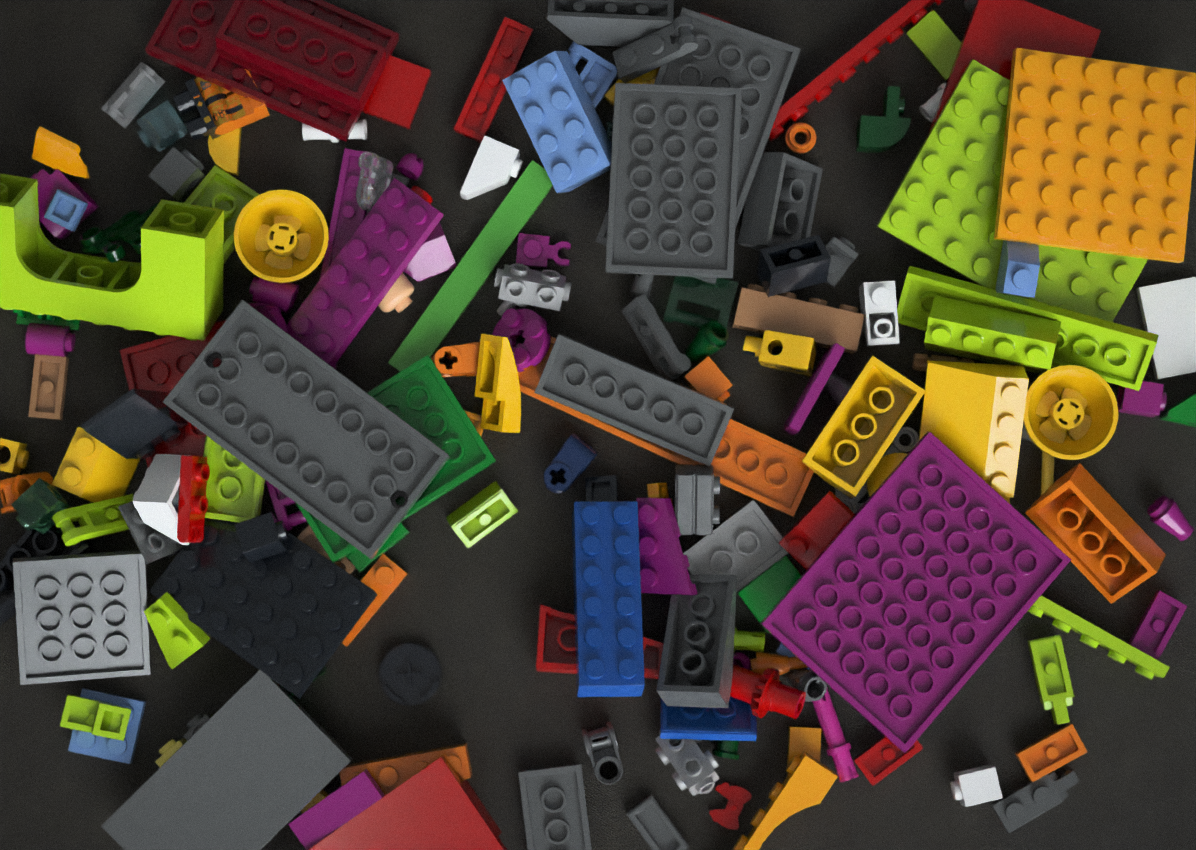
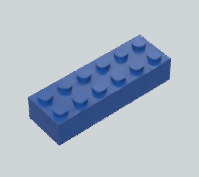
M638 501L574 502L572 537L577 697H640L643 693L645 680Z

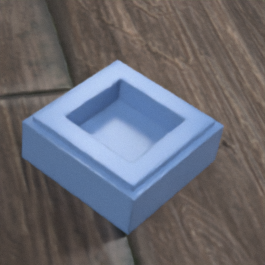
M57 189L44 218L75 232L88 203Z

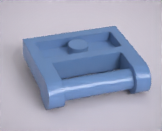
M573 41L568 48L569 56L574 66L577 65L580 59L587 62L579 77L596 110L618 76L617 68L594 52Z

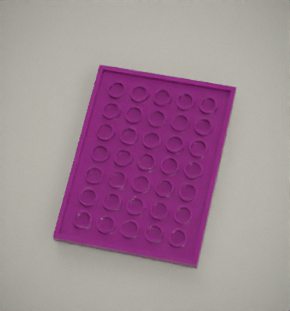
M927 432L760 624L896 747L906 753L1071 559L931 432Z

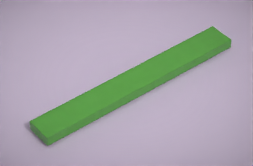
M533 160L530 162L388 364L401 372L426 355L432 358L553 187L545 168Z

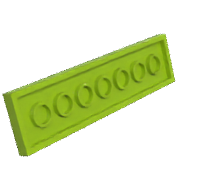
M913 266L908 268L897 308L899 324L924 331L927 328L928 317L935 295L1060 321L1061 325L1051 367L1063 365L1082 366L1096 372L1108 383L1137 391L1140 390L1158 340V335L1021 296L997 293L992 288Z

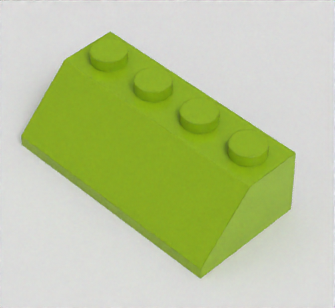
M935 295L928 317L924 346L927 350L992 364L1020 365L1024 367L1025 371L1043 374L1051 369L1061 322Z

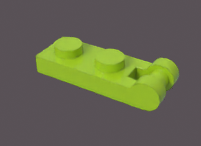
M130 494L68 508L54 514L52 519L56 527L61 528L63 532L61 538L64 544L69 547L83 540L129 530L118 507L133 501L134 495ZM78 521L81 527L75 528L72 522Z

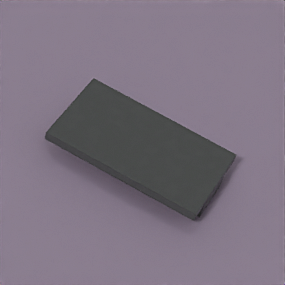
M259 670L101 827L124 850H261L352 758L289 696V693L281 685Z

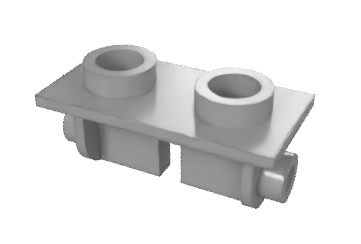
M140 62L101 109L126 129L165 81L148 65Z

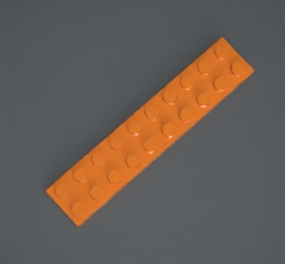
M550 336V346L543 360L535 367L530 365L523 369L525 371L518 372L520 392L676 464L705 465L534 393L556 341V338ZM732 419L729 420L711 463L714 475H720L721 485L791 517H794L814 474V471L802 462L806 453Z

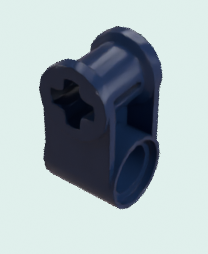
M573 433L544 472V483L547 489L557 494L566 492L579 475L588 468L599 452ZM561 471L565 473L564 484L559 482L556 485L551 484L553 481L551 473L559 474Z

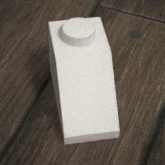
M484 135L461 188V198L469 200L508 184L511 176L516 178L523 162L519 159V150Z

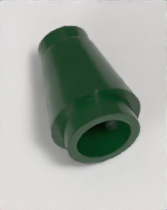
M715 320L703 323L685 350V355L692 363H700L726 346L727 339L729 338L727 329Z

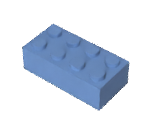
M553 51L502 80L556 193L570 192L611 170L612 143L567 51Z

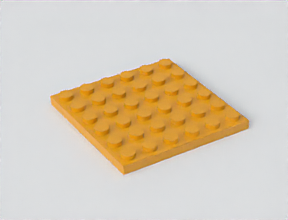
M1022 48L1013 50L994 239L1174 263L1184 262L1196 140V73Z

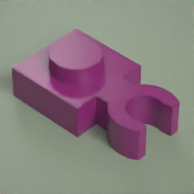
M519 233L516 263L528 267L547 269L548 260H553L559 266H568L569 260L559 258L558 252L561 249H571V244L561 241L553 246L549 245L550 236Z

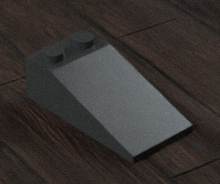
M689 574L691 583H695L698 594H671L656 691L666 706L728 708L733 678L736 575Z

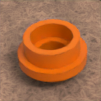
M803 122L791 125L785 134L787 147L797 154L809 152L816 143L815 130L809 124ZM803 134L806 137V142L803 144L797 143L795 135Z

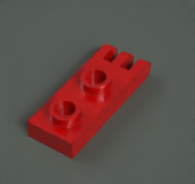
M181 455L177 539L181 543H200L204 539L205 513L208 509L206 485L210 475L207 457Z

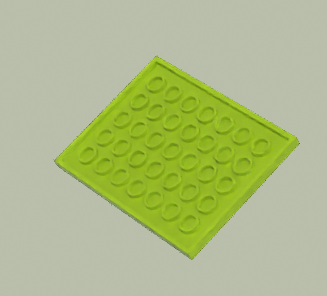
M972 59L879 220L877 227L974 283L995 289L1003 240L994 239L1010 80ZM1039 245L1040 268L1035 298H1024L1113 322L1148 259Z

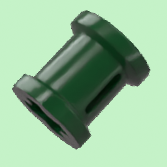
M717 740L716 748L712 750V755L739 760L740 754L737 753L739 741Z

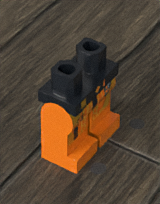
M245 69V71L247 72V74H248L249 77L251 78L252 76H251L250 72ZM197 77L195 80L192 78L186 81L185 84L188 89L173 97L181 115L198 109L200 113L199 116L185 122L193 140L208 135L215 139L223 134L270 116L264 103L250 97L245 98L200 77Z

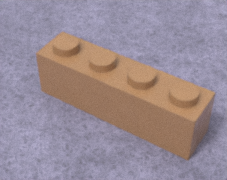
M748 284L747 288L742 287L740 289L732 328L764 334L765 330L811 337L815 339L818 347L828 349L831 345L837 343L846 348L845 353L854 354L857 352L865 314L857 313L858 308L840 304L839 309L827 306V301L817 298H809L808 302L797 300V295L790 292L768 297L764 287Z

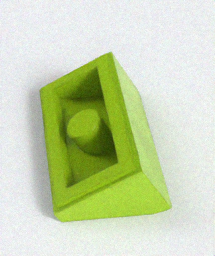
M932 10L906 34L946 81L949 78L961 42L939 15Z
M495 481L449 514L446 520L465 546L470 548L517 513L518 510Z

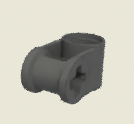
M612 721L607 722L606 726L593 730L581 729L587 754L591 759L597 780L606 785L615 784L622 777L623 766ZM604 736L608 737L607 739L593 742L594 739ZM605 761H612L618 767V773L612 779L604 778L600 774V765Z

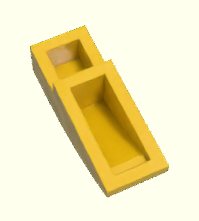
M481 334L474 397L483 398L480 428L498 432L520 433L521 392L518 371L507 337Z

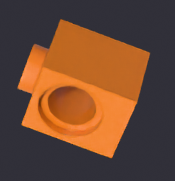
M709 356L683 378L691 389L724 402L731 396L727 390L733 386L732 383Z

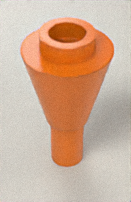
M756 652L757 658H751L752 671L763 674L767 668L779 670L780 675L794 669L809 668L796 656L788 657L786 655Z

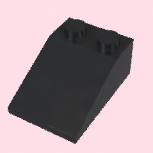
M133 388L81 426L85 432L124 458H139L141 461L156 452L154 447L161 442L167 443L177 438L181 434L180 429L188 423L182 416L163 403L169 395L168 392Z

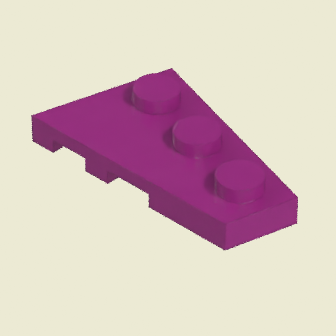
M637 498L641 593L697 595L695 583H691L687 568L690 565L687 555H683L679 536L681 534L671 499Z

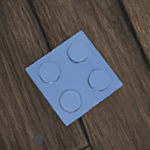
M82 688L80 697L130 708V718L124 741L73 729L68 751L132 764L146 701Z

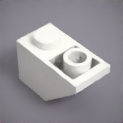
M895 281L864 282L859 287L861 314H865L863 329L867 346L899 344Z

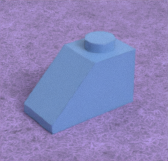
M1003 240L995 288L997 293L1035 298L1040 268L1039 245Z

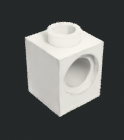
M989 764L953 773L955 781L950 782L951 790L955 801L960 800L961 805L968 807L1003 798L994 766Z

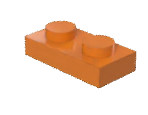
M1069 723L1016 752L1015 755L1030 782H1034L1088 751L1073 724Z

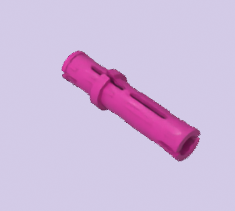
M827 687L825 695L818 701H812L829 748L826 750L827 755L832 757L839 782L842 783L852 780L851 778L859 777V774L849 751L852 748L851 744L845 740Z

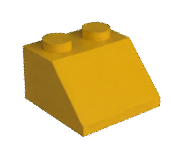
M77 427L52 485L94 503L125 495L140 460L139 458H124L85 432L83 428Z

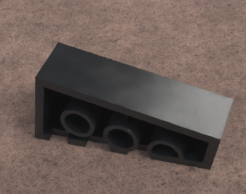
M55 497L48 501L44 511L37 519H33L27 527L28 530L16 544L13 543L7 550V555L0 562V625L16 614L13 558L99 552L91 539L80 541L78 544L69 547L64 544L61 538L63 532L61 528L56 527L52 516L61 510L68 509L63 501ZM78 521L72 522L75 528L81 527Z

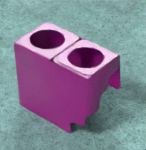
M42 169L30 177L38 181L39 221L55 238L63 240L73 232L44 218L57 189L88 203L78 226L99 207L76 182H70L59 169L55 170L51 175Z

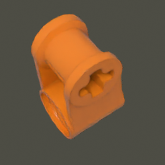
M480 342L442 347L433 354L431 360L444 378L477 376ZM444 355H446L447 360L453 361V364L448 369H446L445 364H440L439 362Z
M42 471L0 480V498L3 505L0 509L1 514L23 510L30 507L29 505L52 497L55 491V486L52 485L53 477L48 472Z

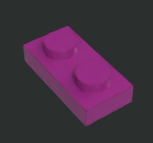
M1157 590L1128 644L1159 660L1187 605Z

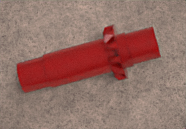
M733 664L730 697L750 704L752 715L763 718L768 711H775L797 719L803 709L806 692L779 681L780 674L777 669L767 668L763 674Z

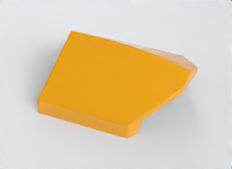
M39 126L36 131L32 159L73 176L90 178L87 170L88 167L79 155L81 151L79 145Z

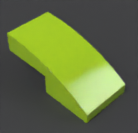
M67 694L60 727L90 732L92 735L124 741L131 709Z

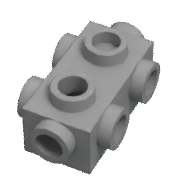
M505 264L504 269L497 268L494 287L500 288L498 299L504 300L497 309V313L502 316L506 310L514 308L515 305L519 307L531 305L560 311L562 300L568 301L572 283L565 282L566 276H562L554 270L537 271L529 269L528 266L523 264Z
M660 736L655 738L659 744L655 751L664 765L671 762L676 772L672 774V777L681 791L688 788L693 796L698 793L707 794L712 791L715 781L720 779L714 771L719 765L709 750L702 753L697 745L702 740L660 739ZM681 740L680 745L676 747L672 746L673 744Z

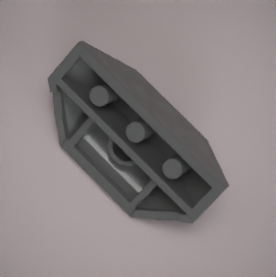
M548 0L547 20L578 45L624 47L673 24L674 0Z

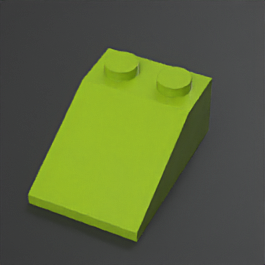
M215 165L184 203L224 209V265L235 249L234 227L238 215L250 200L260 194Z

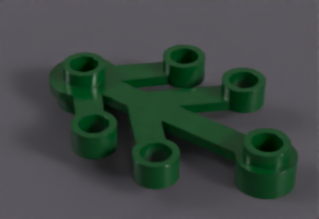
M159 203L153 205L142 215H140L138 210L130 211L105 230L101 226H95L84 231L79 236L81 250L84 253L90 252L91 254L103 252L110 263L117 262L126 255V251L120 242L114 244L111 242L120 239L131 244L136 253L141 254V234H139L141 233V227Z

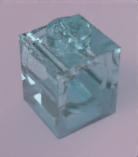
M168 100L136 120L141 128L137 132L147 148L153 145L158 152L189 133L187 126Z

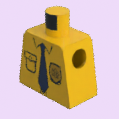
M765 330L763 338L746 335L743 354L759 357L760 364L765 367L812 376L818 346L815 339L811 337ZM774 347H783L780 354L772 355Z

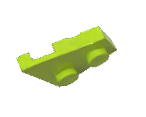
M168 592L163 594L144 611L171 669H174L210 640V637L202 629L189 620L186 611Z

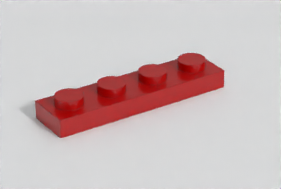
M504 17L454 126L455 132L479 143L482 142L507 91L502 80L515 73L533 34L532 28Z

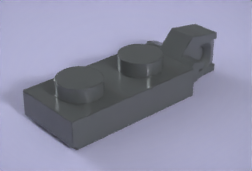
M1071 769L1059 776L1056 775L1055 771H1052L1034 782H1028L1002 799L992 803L991 806L1006 832L1011 833L1062 803L1064 799L1069 797L1066 790L1080 781Z

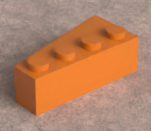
M467 743L349 764L339 772L341 785H344L367 769L386 796L441 756L445 757L462 782L472 776Z

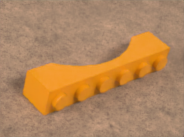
M804 751L800 757L795 755L785 770L789 774L782 784L777 782L768 795V798L771 799L765 810L759 808L750 822L754 827L747 837L743 834L740 836L733 850H759L771 832L789 816L804 808L820 804L837 779L836 772Z

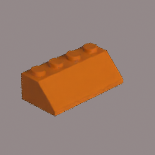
M1080 463L1057 479L1025 512L1043 533L1071 559V562L1111 604L1156 574L1166 556L1161 548Z

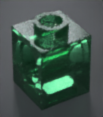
M41 478L11 504L19 513L16 519L25 529L30 531L33 528L42 534L55 524L52 519L54 514L61 510L72 508L54 486Z

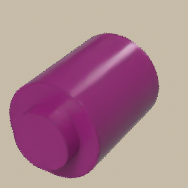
M257 276L253 278L249 289V294L253 295V302L276 305L280 308L281 312L290 314L299 293L298 284L293 282L274 283Z
M30 323L25 339L26 352L33 355L67 357L69 352L74 351L76 337L75 333H71L69 326Z

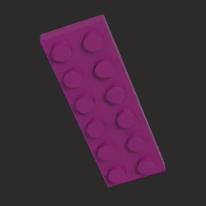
M394 177L286 326L288 334L333 367L444 214Z

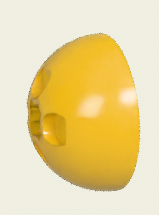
M272 190L256 196L241 210L234 227V245L241 262L254 275L269 282L289 283L306 277L321 263L328 247V226L323 213L308 197L290 190Z
M1063 365L1044 372L1029 387L1023 422L1030 439L1043 452L1059 459H1083L1099 452L1112 438L1118 422V405L1111 387L1099 374L1082 366Z

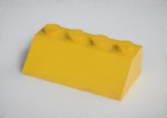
M872 355L802 462L825 482L849 498L856 497L925 393V390Z

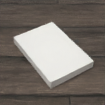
M1196 277L1137 288L1144 329L1146 332L1158 335L1157 344L1151 357L1155 380L1196 372Z

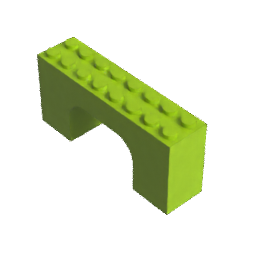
M0 173V308L4 310L28 311L35 315L58 316L65 320L88 321L95 325L118 326L131 331L154 332L160 336H179L190 341H204L223 311L224 209L161 200L141 227V262L135 263L119 260L110 263L107 258L67 252L54 246L45 237L39 224L37 179Z

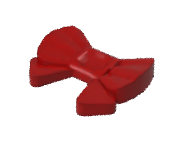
M724 782L716 786L715 789L729 800L726 808L711 809L709 814L714 822H718L727 829L737 830L739 828L738 816L743 809V804L751 800L752 794L741 786H729L728 782Z

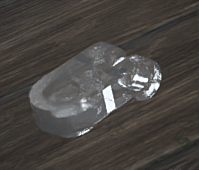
M365 151L358 160L361 172L356 199L360 208L370 211L390 184L393 163L386 158H378L376 154Z

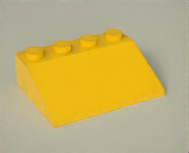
M927 360L919 441L927 432H931L1000 496L1014 498L1029 382L1024 367L1020 365Z

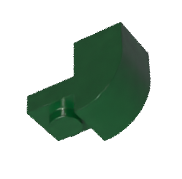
M887 86L885 89L882 116H860L857 121L855 152H886L894 148L905 136L909 129L911 118H899V115H903L905 107V97L900 96V87Z

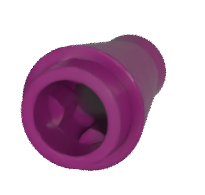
M1163 495L1149 506L1147 514L1150 516V521L1174 535L1179 541L1186 540L1193 533L1194 528L1189 524L1173 498L1168 499Z

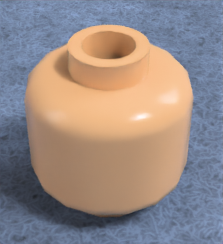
M403 272L378 305L383 312H391L395 309L400 313L413 302L410 296L414 292V286Z

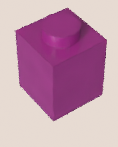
M1143 381L1139 391L1118 385L1116 399L1118 412L1146 417L1160 415V411L1165 409L1167 394L1163 392L1164 384Z

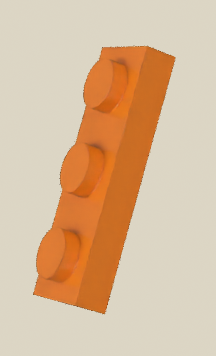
M382 554L361 580L362 583L373 589L377 596L342 643L346 647L351 644L408 575L405 570L385 554Z

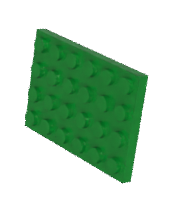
M426 355L367 392V394L446 452L450 457L403 520L496 462L429 355ZM398 497L396 499L397 505H403L405 498ZM297 504L334 564L357 550V548Z

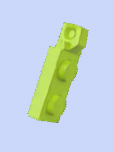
M1058 634L1027 641L1043 708L1044 710H1051L1054 724L1069 723L1067 706L1073 705L1072 697H1074L1061 636Z

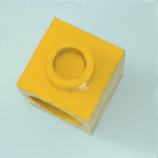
M0 438V450L3 447H8L11 453L10 459L6 463L2 464L0 462V471L20 475L21 469H25L29 459V451H26L27 444Z

